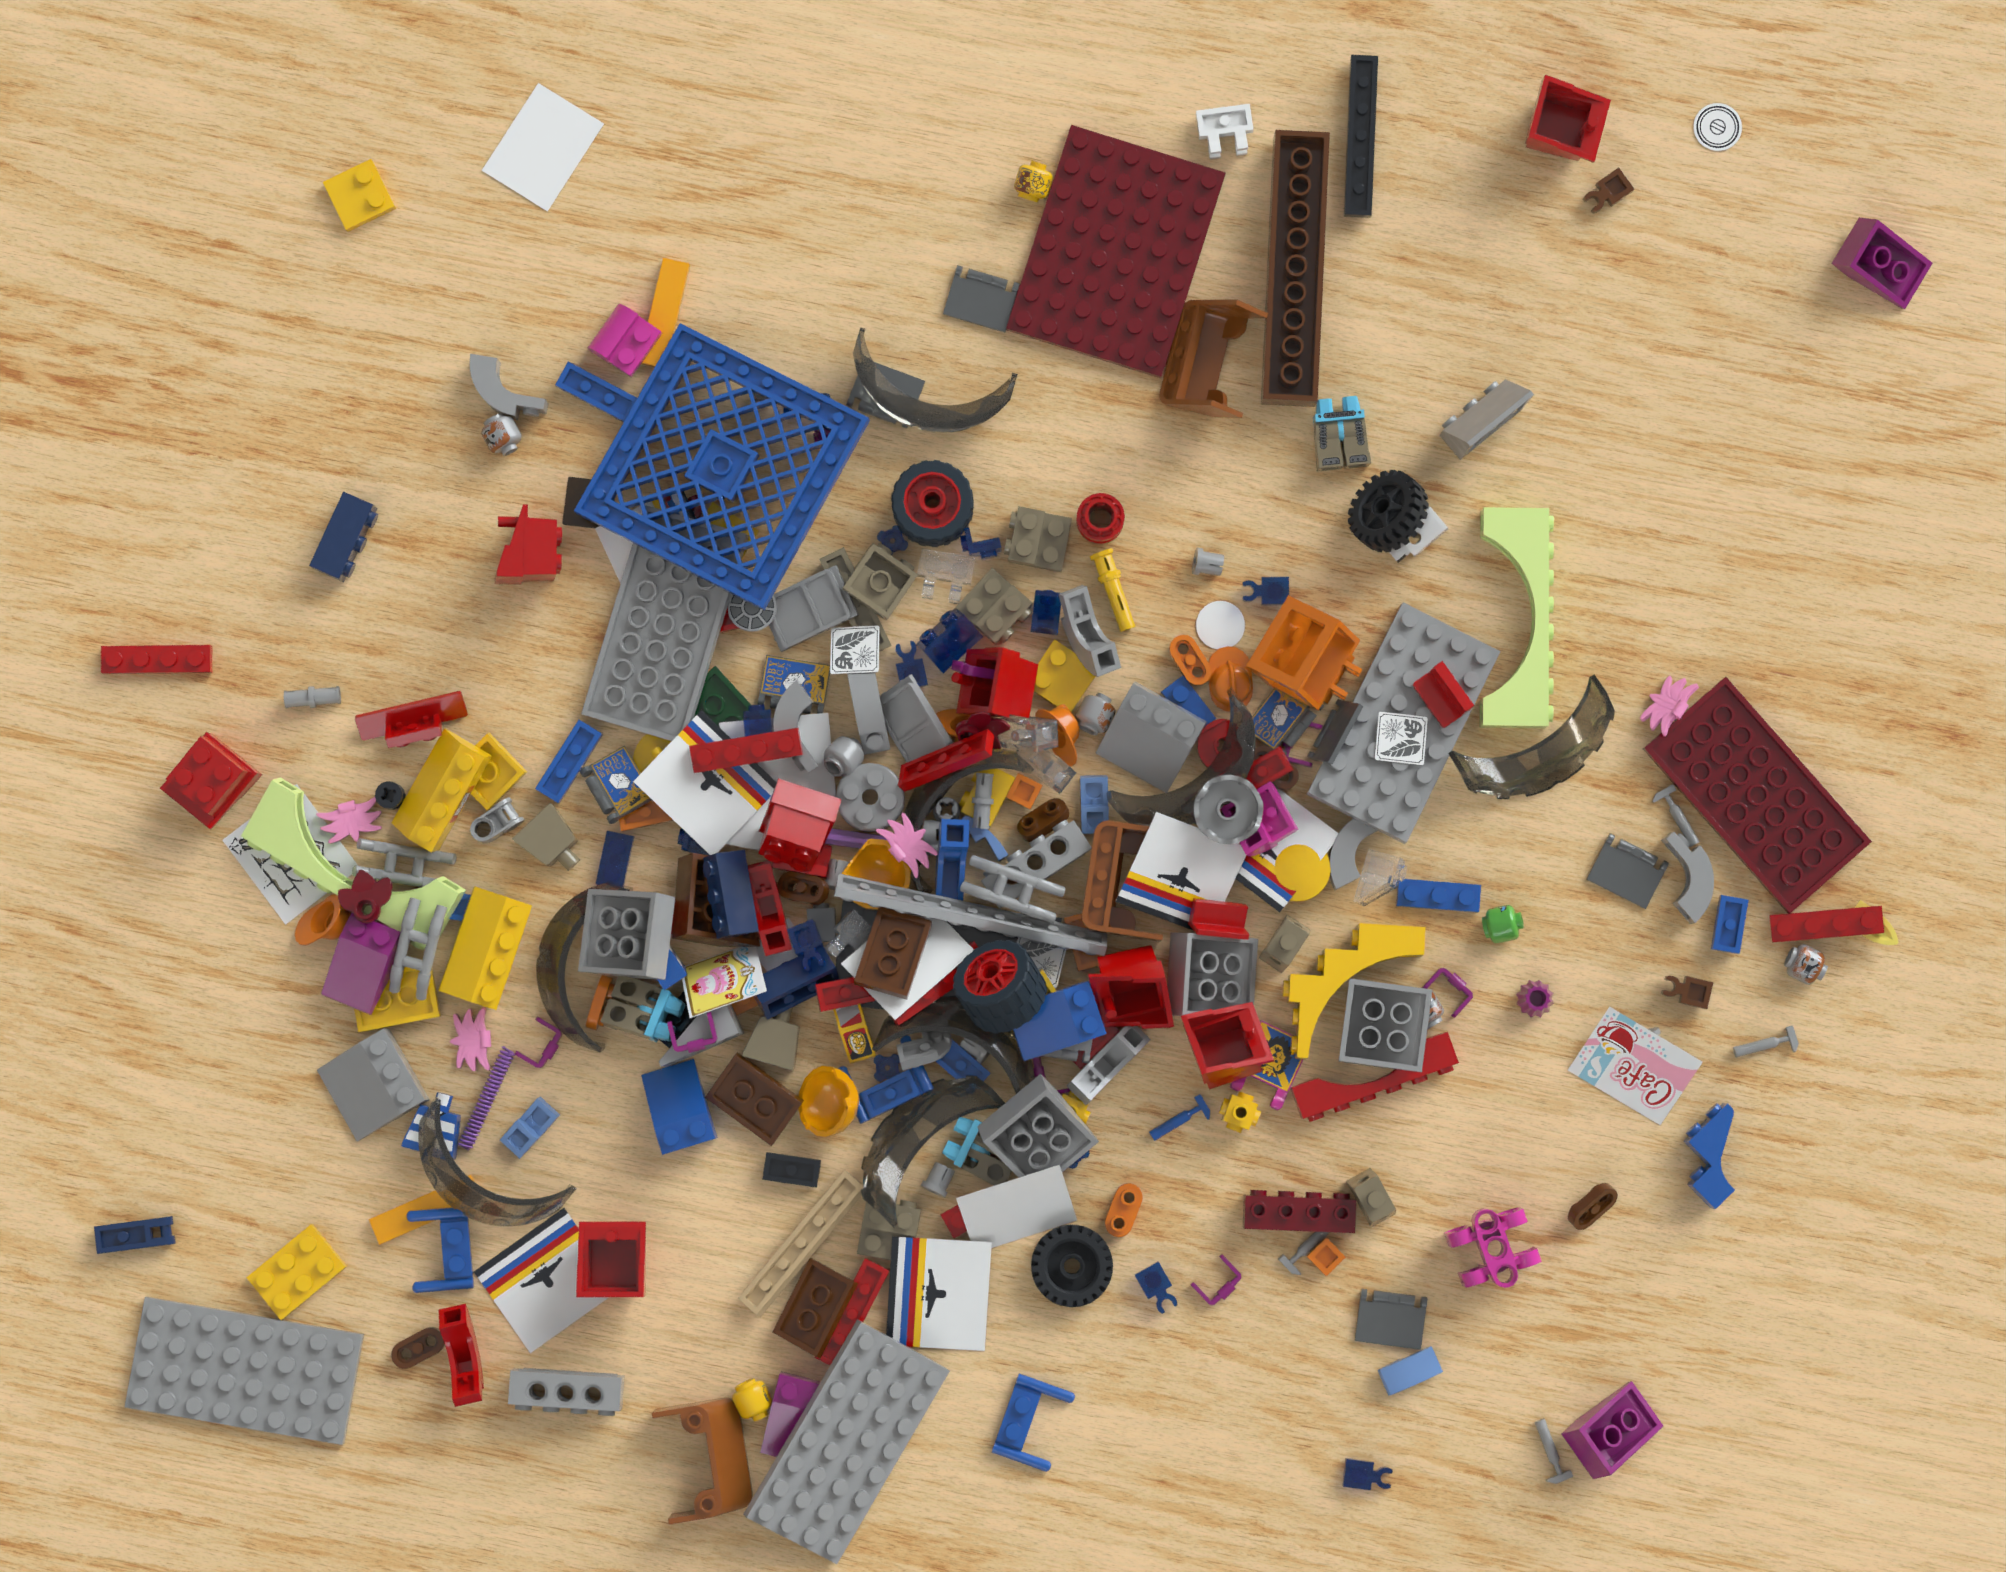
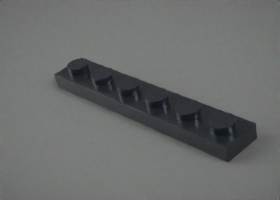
M1351 55L1344 217L1371 218L1378 56Z

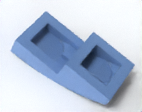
M1107 775L1080 776L1081 832L1083 834H1094L1095 828L1099 823L1109 820Z
M969 816L962 818V820H969V833L975 843L986 838L998 861L1008 857V853L1002 844L988 829L972 828L973 818Z
M539 1097L521 1118L510 1127L500 1141L520 1159L548 1130L560 1114L542 1097Z
M1432 1346L1426 1347L1406 1358L1398 1359L1377 1370L1388 1396L1443 1372Z

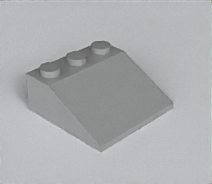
M1506 379L1500 384L1495 381L1483 391L1486 394L1485 397L1480 401L1474 398L1463 407L1464 414L1459 418L1453 415L1442 424L1444 430L1441 432L1440 437L1461 460L1519 413L1534 396L1532 391Z
M1134 682L1110 724L1096 754L1167 793L1207 721L1143 685Z
M588 889L578 972L665 980L675 897L657 892Z
M1171 932L1167 987L1172 1015L1182 1016L1207 1009L1216 1010L1253 1002L1254 1005L1258 939L1249 938V940L1197 935L1196 933Z
M1350 978L1339 1062L1422 1072L1432 989Z
M729 1004L711 1011L718 1037L716 1043L706 1045V1049L689 1053L688 1050L677 1052L671 1046L659 1060L660 1066H671L743 1035V1029L732 1005ZM707 1012L698 1015L676 1040L678 1046L701 1038L704 1040L713 1038Z
M383 1028L317 1069L357 1142L430 1100L389 1028Z
M1041 1074L977 1126L982 1141L1019 1178L1060 1165L1063 1172L1099 1142L1060 1093Z

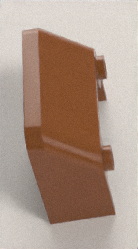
M1237 299L1188 300L1185 302L1171 345L1159 397L1161 402L1174 408L1210 417L1242 418L1243 413L1228 407L1227 395L1223 391L1216 390L1228 340L1237 339L1244 334L1248 318H1267L1268 313Z
M1106 820L1099 823L1095 828L1082 911V921L1088 929L1158 942L1163 940V935L1135 931L1136 919L1134 914L1128 909L1116 907L1115 902L1118 896L1124 853L1132 855L1138 853L1150 826Z
M724 1397L655 1409L652 1412V1418L680 1414L682 1426L687 1432L691 1434L706 1433L714 1488L705 1489L698 1493L694 1501L695 1510L672 1513L668 1518V1523L676 1524L712 1518L747 1507L752 1500L753 1491L742 1420L732 1398Z

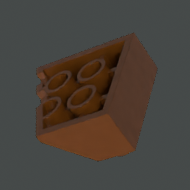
M691 853L678 858L672 939L718 947H760L759 937H756L755 933L717 939L716 932L712 926V907L707 897L709 890L707 878L703 873V858L708 855Z

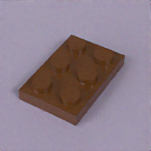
M879 907L854 979V985L908 1000L932 927V921L906 913H899L889 908Z
M738 1052L733 1056L705 1096L707 1100L770 1146L775 1143L804 1102L803 1099Z
M810 1258L773 1333L813 1356L821 1358L858 1283L821 1262Z

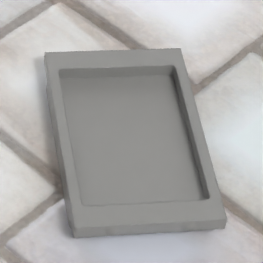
M837 565L773 594L777 609L769 627L781 652L859 615L851 596L842 590L845 583Z
M912 674L900 680L898 684L887 692L882 693L880 699L886 729L906 762L953 743Z

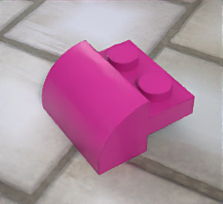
M618 303L587 348L632 378L662 335V332L630 308Z
M1268 782L1257 789L1263 801V815L1260 827L1252 836L1239 842L1247 856H1255L1276 847L1279 841L1299 830L1272 782ZM1230 802L1223 806L1221 810L1225 817H1231L1234 815L1236 807Z

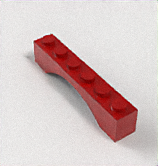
M1443 1032L1426 1038L1422 1072L1394 1069L1389 1074L1374 1081L1352 1085L1330 1083L1314 1078L1292 1086L1290 1089L1301 1119L1308 1118L1309 1122L1325 1117L1323 1112L1334 1108L1335 1113L1350 1108L1349 1102L1360 1099L1361 1103L1376 1099L1375 1093L1386 1090V1093L1390 1094L1401 1090V1084L1410 1080L1413 1085L1428 1080L1427 1074L1437 1071L1438 1075L1454 1071L1453 1065L1458 1064L1459 1061L1448 1032Z

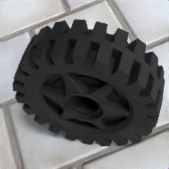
M1390 470L1389 473L1382 471L1380 472V477L1376 474L1371 477V483L1366 481L1362 484L1365 488L1363 491L1358 489L1355 493L1358 499H1352L1350 503L1354 508H1349L1348 515L1351 516L1348 518V524L1354 536L1373 551L1381 553L1385 551L1387 553L1391 552L1392 548L1395 550L1400 549V543L1407 545L1410 542L1408 538L1410 535L1415 538L1418 534L1415 529H1421L1424 525L1421 519L1427 518L1428 513L1425 510L1429 509V503L1426 501L1428 496L1423 487L1408 474L1399 470L1398 472Z
M1063 1225L1049 1231L1037 1243L1031 1259V1272L1035 1285L1048 1300L1060 1306L1080 1307L1095 1301L1107 1289L1113 1273V1259L1107 1243L1098 1233L1081 1225ZM1070 1258L1077 1259L1080 1262L1079 1270L1076 1273L1066 1272L1064 1269L1066 1260Z

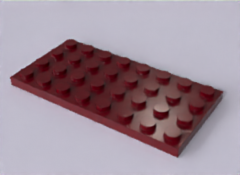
M1724 677L1687 709L1680 720L1676 719L1672 722L1666 737L1661 732L1643 748L1647 755L1788 914L1793 912L1872 842L1727 677Z

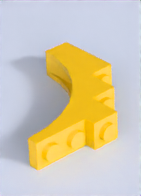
M1359 923L1357 930L1352 929L1351 946H1356V950L1325 948L1322 951V955L1317 956V971H1321V976L1290 974L1288 980H1283L1282 996L1287 997V1003L1298 1004V1008H1293L1292 1025H1297L1296 1036H1291L1290 1051L1295 1052V1059H1308L1311 1036L1318 1017L1330 997L1340 986L1359 971L1379 962L1403 957H1422L1425 948L1426 927Z

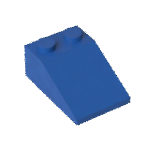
M1089 981L1046 994L1045 1001L1038 1013L1029 1022H1026L1017 1029H1013L1023 1061L1107 1034Z
M694 1059L641 1075L662 1155L718 1138Z

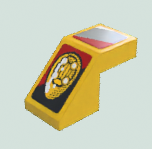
M861 1004L833 1009L849 1063L852 1064L875 1057V1049Z

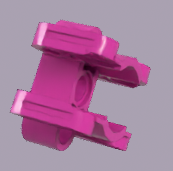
M1521 1207L1509 1209L1498 1214L1489 1209H1479L1472 1215V1226L1464 1225L1444 1232L1447 1244L1451 1248L1472 1241L1477 1243L1484 1265L1478 1264V1267L1458 1272L1461 1284L1465 1288L1488 1281V1275L1496 1285L1504 1288L1511 1287L1518 1279L1517 1269H1524L1542 1262L1536 1247L1519 1253H1512L1505 1230L1528 1222L1524 1209ZM1486 1213L1492 1218V1220L1478 1222L1479 1217ZM1493 1240H1498L1501 1244V1251L1499 1254L1492 1256L1488 1252V1244ZM1509 1268L1510 1278L1505 1282H1500L1497 1278V1273Z

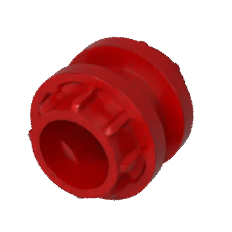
M1096 493L1088 496L1082 501L1077 511L1076 524L1079 533L1084 539L1094 544H1106L1115 540L1123 529L1125 520L1124 509L1121 503L1109 494ZM1095 510L1107 511L1112 517L1111 524L1105 528L1093 526L1089 521L1090 513Z

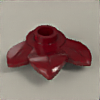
M978 712L970 715L968 720L959 722L956 725L955 732L960 741L988 729L994 734L993 749L996 750L1001 749L997 736L1009 731L1011 726L1002 719L991 718L990 713Z
M361 869L354 878L352 889L338 890L339 903L345 910L353 912L358 921L366 924L372 923L380 916L381 907L391 898L392 882L388 877L376 882L368 872ZM366 906H371V907H372L371 913L368 914V915H365V914H364V909H365V907H366Z

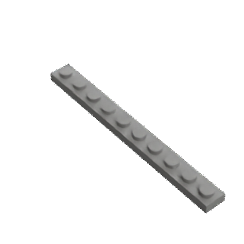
M838 873L834 896L840 897L845 901L863 902L872 907H886L894 909L899 913H913L921 915L926 919H940L948 921L953 925H967L975 927L980 931H994L1002 933L1007 937H1021L1029 939L1034 943L1044 942L1056 945L1061 949L1071 948L1083 951L1088 955L1098 954L1105 956L1107 933L1056 921L1049 923L1029 915Z

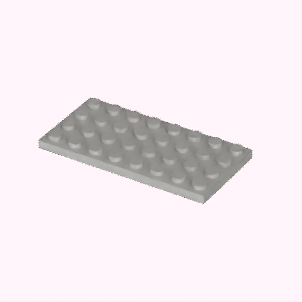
M646 506L648 514L661 511L660 509ZM678 514L669 515L671 526L685 523L684 516ZM664 517L653 520L666 527ZM706 523L692 527L695 539L709 535ZM711 524L714 533L727 529ZM687 529L676 532L690 540ZM741 532L734 534L737 545L747 542L749 535ZM730 536L716 539L719 551L733 547ZM711 541L700 544L714 552ZM633 543L581 714L672 741L695 716L731 593ZM744 550L740 551L741 559L743 557ZM735 553L724 556V558L738 564Z
M1403 602L1353 700L1354 703H1359L1363 706L1334 763L1322 762L1306 795L1406 844L1472 711L1471 709L1446 728H1442L1412 684L1430 672L1435 665L1443 661L1472 703L1475 704L1500 651ZM1379 712L1428 718L1423 765L1375 760Z
M145 1297L125 1408L343 1445L346 1438L364 1334Z
M857 1319L745 1510V1517L838 1564L950 1371L946 1367Z

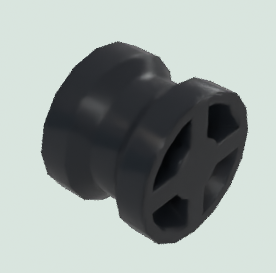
M390 781L381 783L375 791L376 802L388 810L400 808L406 797L404 789Z

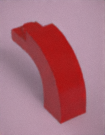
M466 1303L439 1309V1330L445 1343L450 1364L454 1406L458 1407L482 1401V1389H484L482 1364L474 1327Z

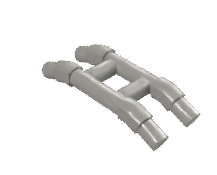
M359 838L357 849L386 854L384 870L355 865L352 869V875L356 876L359 870L362 869L368 872L375 880L388 877L392 883L423 887L437 879L422 876L425 860L455 864L457 857L454 853L442 851L431 853L422 848ZM397 856L414 858L411 874L395 872Z
M975 855L971 857L970 866L997 875L992 891L964 881L960 888L961 892L1031 917L1054 923L1056 913L1031 905L1029 901L1034 888L1063 897L1066 890L1064 886ZM1008 879L1024 884L1018 900L1003 895Z
M410 898L403 917L398 946L391 968L389 991L392 993L400 991L404 967L420 971L417 978L415 997L418 1000H425L447 907L436 906L427 934L413 930L421 901ZM410 940L426 944L423 960L407 956Z

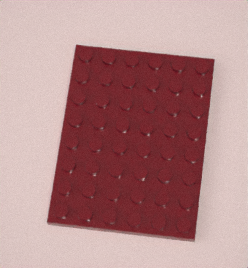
M1071 125L1006 330L1161 378L1226 172Z

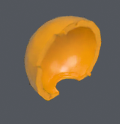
M869 839L858 850L841 874L908 889L910 886L911 869L903 860L899 863L889 852L891 846L887 840ZM853 901L866 909L878 910L877 907H872L867 903Z
M830 1066L815 1068L806 1076L799 1091V1097L804 1100L799 1108L802 1124L806 1130H810L816 1136L829 1137L843 1132L857 1115L859 1094L854 1082L842 1070Z

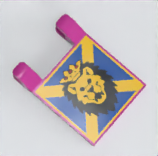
M1260 1020L1274 1062L1262 1064V1072L1251 1075V1077L1277 1089L1270 1107L1280 1110L1303 1059H1295V1052L1290 1051L1291 1036L1294 1035ZM1247 1077L1231 1082L1230 1088L1240 1091Z

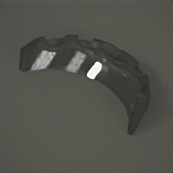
M860 327L853 351L854 364L859 379L877 406L890 417L906 426L918 427L922 431L933 433H950L966 430L992 418L1011 399L1018 375L1013 372L1010 378L997 390L969 403L938 405L915 399L897 389L879 371L870 356L865 342V328Z
M1594 674L1589 677L1586 691L1572 715L1561 727L1541 742L1520 752L1494 758L1470 757L1455 751H1451L1448 754L1467 789L1475 794L1479 792L1493 795L1497 799H1509L1510 796L1525 794L1526 797L1536 795L1553 788L1558 783H1563L1585 766L1583 762L1593 751L1598 752L1604 743L1602 737L1607 730L1610 720L1613 721L1615 710L1606 690Z
M1232 687L1227 690L1230 701V723L1225 742L1215 760L1200 776L1181 788L1159 795L1135 796L1113 790L1106 793L1108 803L1126 822L1150 826L1156 812L1189 825L1196 824L1193 814L1194 800L1199 789L1207 781L1220 775H1235L1244 779L1247 778L1255 757V728L1250 711ZM1226 801L1222 803L1220 806V810L1224 805L1229 804L1231 801Z
M1002 748L992 749L991 757L916 787L909 799L905 814L916 832L921 830L924 819L934 809L938 801L961 778L988 769H1012L1029 774L1035 769L1015 751ZM916 859L919 869L921 862ZM911 870L910 877L917 890L931 894L933 888L922 879L920 873L918 878H915Z
M607 882L589 888L633 891V887ZM587 889L574 896L562 906L547 926L539 945L540 955L536 962V975L543 1005L560 1031L577 1045L602 1052L605 1049V1043L592 1041L582 1030L579 1021L574 1017L570 1008L565 987L567 956L577 932L584 924Z
M956 996L940 997L900 1025H896L889 1015L884 1019L872 1047V1050L877 1052L886 1044L906 1035L919 1032H945L969 1039L988 1051L1007 1073L1015 1094L1035 1079L1031 1059L1023 1061L1013 1030L1005 1033L983 1031L974 1024Z
M966 1075V1078L949 1081L940 1079L932 1082L933 1090L894 1108L892 1113L885 1117L872 1136V1147L868 1156H864L861 1169L864 1171L861 1193L863 1199L892 1227L898 1224L896 1201L901 1180L920 1148L940 1129L959 1117L980 1110L1000 1108L1005 1104L999 1095L977 1076Z
M437 1097L433 1099L419 1121V1152L424 1171L430 1183L447 1204L454 1209L461 1210L463 1215L470 1219L495 1226H520L534 1223L559 1211L577 1189L569 1184L564 1191L535 1199L510 1198L486 1190L472 1181L452 1158L442 1134L440 1099Z

